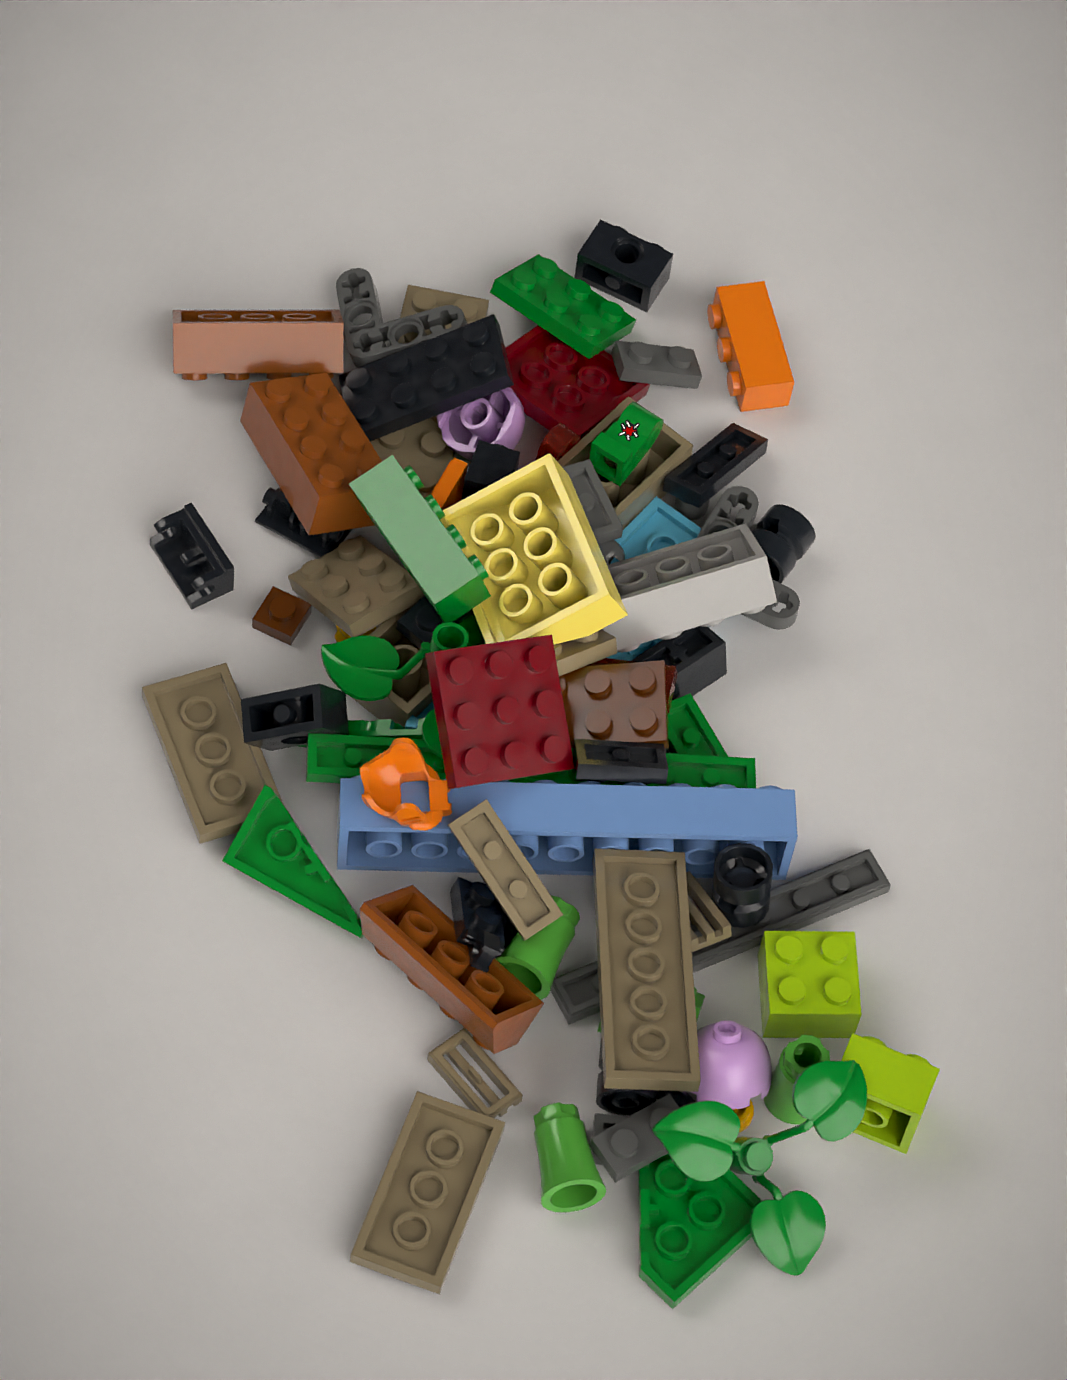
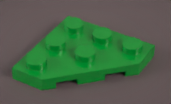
M667 1153L638 1170L639 1277L669 1307L674 1309L752 1237L750 1230L751 1211L754 1205L762 1200L730 1169L724 1175L712 1181L694 1180L683 1174L674 1165Z

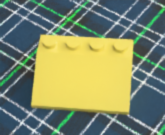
M550 453L443 510L445 517L440 519L445 528L451 524L455 526L467 544L462 549L465 556L469 558L475 554L489 575L483 582L491 597L472 609L486 644L552 635L553 644L555 645L589 636L628 615L568 473Z

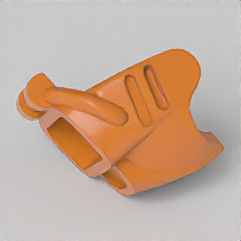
M409 738L393 740L388 750L360 767V775L364 787V794H361L363 802L378 814L396 820L401 826L409 827L412 830L426 831L437 826L442 817L452 814V804L448 803V792L451 789L448 790L447 781L440 780L438 773L425 762L420 749L413 740ZM412 781L427 782L429 786L430 811L422 812L415 804L402 803L401 784Z

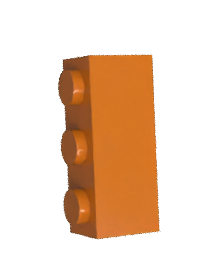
M765 281L716 287L713 304H709L707 308V316L710 328L716 329L718 333L717 352L721 363L726 362L729 371L727 373V387L730 396H736L740 412L789 406L795 381Z

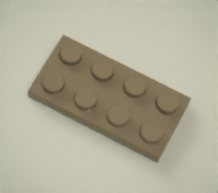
M227 663L142 687V698L199 844L238 833L264 785L271 787L282 801L261 748L244 743L241 698Z
M417 1091L350 1254V1262L440 1294L504 1132L505 1122Z

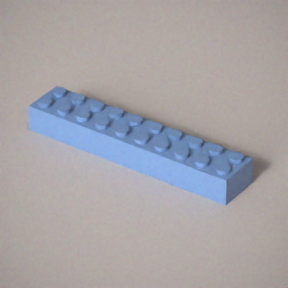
M361 775L352 778H340L337 821V870L478 873L447 825L487 799L536 874L593 876L592 859L594 849L596 848L685 852L686 872L690 871L695 878H713L714 862L719 852L729 845L748 843L762 848L770 856L773 863L772 880H786L798 838L795 789H781L772 785L755 789L736 788L728 784L715 787H691L684 783H676L669 786H647L639 782H630L624 785H602L595 781H584L579 784H556L551 780H538L533 783H515L503 780L451 789L448 792V803L452 804V814L442 817L439 824L434 828L423 831L403 827L396 820L384 817L366 806L361 794H364ZM425 781L403 782L401 784L402 803L415 804L422 812L430 811L428 783Z

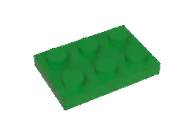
M539 254L496 278L490 290L491 294L588 359L630 334L637 320L626 313L619 304L608 301L593 291L586 282L573 278L558 268V265L553 260L542 257Z

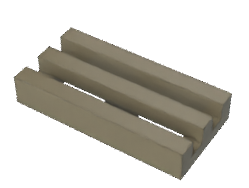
M688 871L686 872L688 895L716 930L712 929L688 897L689 920L703 935L697 937L690 928L691 949L694 952L731 937L732 931L731 924L691 872Z
M465 1028L428 1053V1062L470 1110L495 1118L507 1113L510 1106L513 1105L515 1107L522 1102L523 1095L481 1046L475 1042L474 1038ZM460 1044L505 1095L503 1098H498L480 1074L455 1047ZM445 1054L490 1105L489 1108L443 1057Z

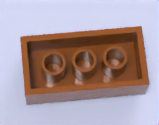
M320 373L250 382L240 422L308 535L375 526L362 508L349 483L381 463L382 460L328 374Z

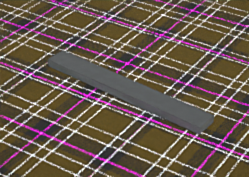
M867 849L777 886L770 891L769 911L762 921L746 928L731 926V937L692 952L693 973L760 946L764 931L799 930L888 893L891 884L871 850ZM704 916V918H705L706 921L709 923V925L712 927V929H713L714 931H716V930L714 929V927L710 924V922L707 920V918ZM690 922V928L696 936H703L697 927ZM598 961L554 978L550 991L569 1025L600 1012Z

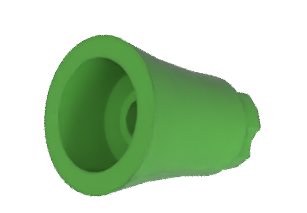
M552 895L551 897L563 913V916L525 941L517 932L509 945L501 953V956L496 958L501 965L540 1000L549 995L558 967L575 936V927L580 920L579 912L573 905L566 903L560 897Z
M801 1035L796 1041L789 1042L781 1052L778 1064L772 1072L771 1086L767 1096L763 1098L764 1103L773 1116L785 1123L798 1125L807 1120L800 1116L794 1108L792 1101L793 1085L799 1074L808 1066L821 1061H830V1052L823 1047L820 1038L812 1035Z
M560 1102L542 1107L540 1112L533 1116L536 1129L534 1131V1138L541 1176L542 1206L552 1212L566 1213L579 1211L596 1204L605 1196L606 1187L596 1167L588 1143L585 1125L580 1120L578 1108L574 1104H562Z

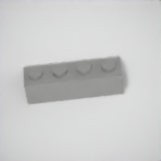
M745 523L612 563L607 567L628 615L602 630L616 637L617 652H629L648 641L658 638L662 640L672 639L679 636L682 631L698 626L711 627L718 625L724 618L741 613H758L765 609L767 605L777 603L767 556Z

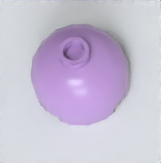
M508 387L439 414L437 416L438 427L442 430L445 443L454 452L471 461L479 440L491 444H500L514 450L522 438L525 426L524 407L512 388Z
M720 1021L697 1030L701 1082L698 1092H692L697 1095L696 1102L717 1101L731 1109H741L750 1106V1098L758 1096L760 1093L761 1100L767 1096L771 1086V1058L766 1044L755 1031L733 1021Z

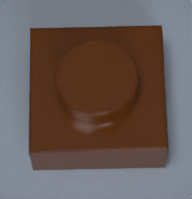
M273 586L252 618V628L291 646L310 616L312 605Z

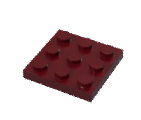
M539 325L505 347L514 383L511 388L524 407V413L572 448L628 396L638 402L647 395L650 384L619 381L612 355L605 350L588 359Z
M552 635L434 651L425 654L448 790L575 769Z

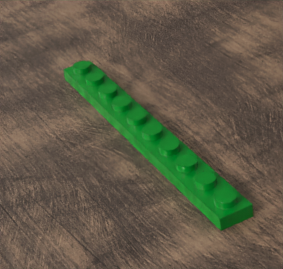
M308 733L306 782L340 784V778L360 775L361 766L388 750L393 740L397 738ZM411 739L420 749L425 762L438 773L440 780L446 779L443 759L433 754L423 739ZM666 753L669 769L666 784L651 783L647 785L669 786L676 783H684L691 787H715L728 784L736 788L756 789L755 758ZM575 769L508 780L515 783L551 780L556 784H579L588 781L586 779H576ZM605 781L601 782L600 784L624 785L630 782Z

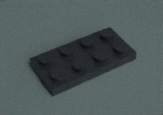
M494 314L338 375L343 400L370 442L514 385L500 324Z

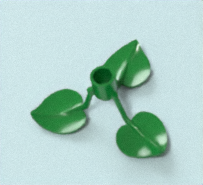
M473 614L460 624L445 622L438 625L433 631L431 643L423 642L420 650L399 670L397 669L400 658L397 650L390 642L376 636H356L337 643L324 644L321 647V657L328 676L341 691L358 700L377 701L385 699L390 695L393 685L392 679L400 680L404 678L426 656V653L486 643ZM433 709L426 715L422 724V737L428 749L437 757L443 759L435 709Z
M855 1060L821 1061L804 1069L793 1085L792 1101L797 1113L807 1120L800 1125L773 1135H765L762 1139L756 1137H737L740 1131L738 1115L730 1107L717 1101H699L684 1105L667 1114L652 1128L653 1133L665 1147L674 1165L687 1177L698 1181H712L721 1177L730 1169L737 1174L752 1175L754 1183L761 1184L772 1194L774 1200L759 1201L752 1208L750 1230L752 1238L763 1256L774 1267L789 1275L797 1276L804 1272L823 1241L826 1220L821 1205L810 1194L794 1190L782 1196L780 1189L765 1177L764 1173L768 1171L773 1162L771 1146L779 1141L807 1132L813 1126L823 1140L830 1142L844 1139L858 1127L866 1109L867 1085L862 1068Z

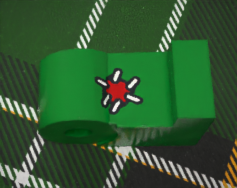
M635 402L630 403L618 421H615L605 433L601 431L592 442L589 459L595 471L620 487L658 438L664 420ZM604 457L617 463V468L608 466L604 461Z

